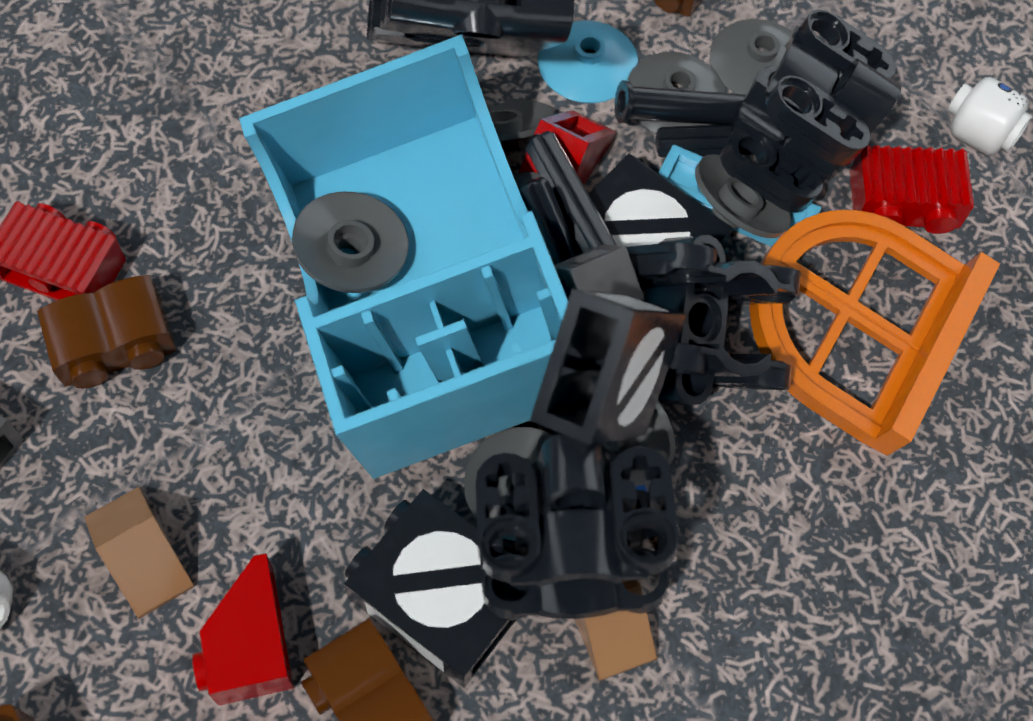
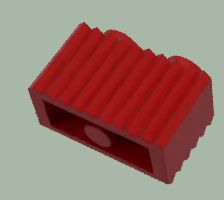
M867 145L855 158L849 170L853 210L884 216L903 226L925 227V230L932 234L948 233L954 229H960L974 208L968 156L964 148L956 151L954 148L945 150L942 147L934 150L932 147L923 149L921 146L913 149L911 146L892 148L889 145L885 147H880L879 145L870 147Z
M16 201L0 225V280L56 301L73 295L94 293L100 288L113 283L126 262L117 237L109 228L93 221L86 222L84 226L79 222L74 223L67 219L60 211L47 204L38 203L33 208L29 204L24 205L20 201Z

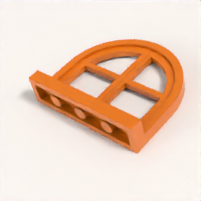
M834 210L818 213L805 218L788 229L767 251L760 264L800 270L799 291L836 314L809 364L801 357L789 336L784 321L782 304L750 305V320L754 339L760 354H771V360L784 361L792 366L790 390L787 391L795 399L860 442L888 456L912 442L1000 263L980 252L964 265L905 226L874 213L858 210ZM832 242H855L873 247L847 294L796 261L811 249ZM884 253L894 257L935 284L909 334L858 302ZM846 322L898 354L871 408L819 375Z

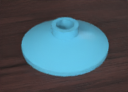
M597 21L572 22L570 35L565 43L541 50L538 54L539 71L547 85L559 95L582 103H599L615 98L619 83L622 80H627L632 69L638 64L636 49L627 36L618 29ZM590 49L596 51V53L588 54L582 50Z

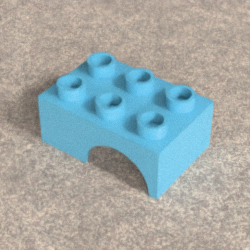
M462 34L239 118L244 137L269 183L291 241L295 221L304 207L316 198L334 192H357L380 200L398 215L406 229L409 243L406 261L399 274L385 286L362 293L341 292L318 283L300 266L306 296L295 300L335 434L373 479L529 421L568 300L533 212L527 211L512 175ZM341 249L342 252L347 254H357L352 249Z

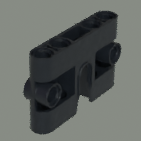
M370 0L367 19V40L419 46L421 49L462 34L467 49L471 53L520 58L565 43L568 40L573 22L574 0Z

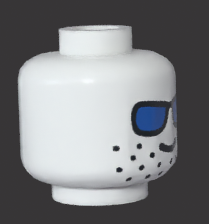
M992 77L983 78L974 88L965 83L947 109V111L955 115L951 123V133L954 137L985 155H993L999 152L1000 149L1009 152L1033 117L1026 113L1029 105L1028 99L1023 94Z

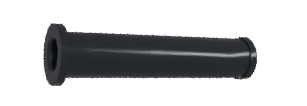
M622 80L616 90L614 111L617 122L624 124L629 119L725 125L733 123L736 112L746 94L632 86L630 81Z

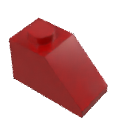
M574 110L540 119L534 135L546 131L553 132L584 185L618 132ZM526 153L518 173H538L528 153Z
M266 553L255 555L200 629L202 651L192 655L193 671L198 690L200 692L208 690V695L218 706L294 689L274 569Z

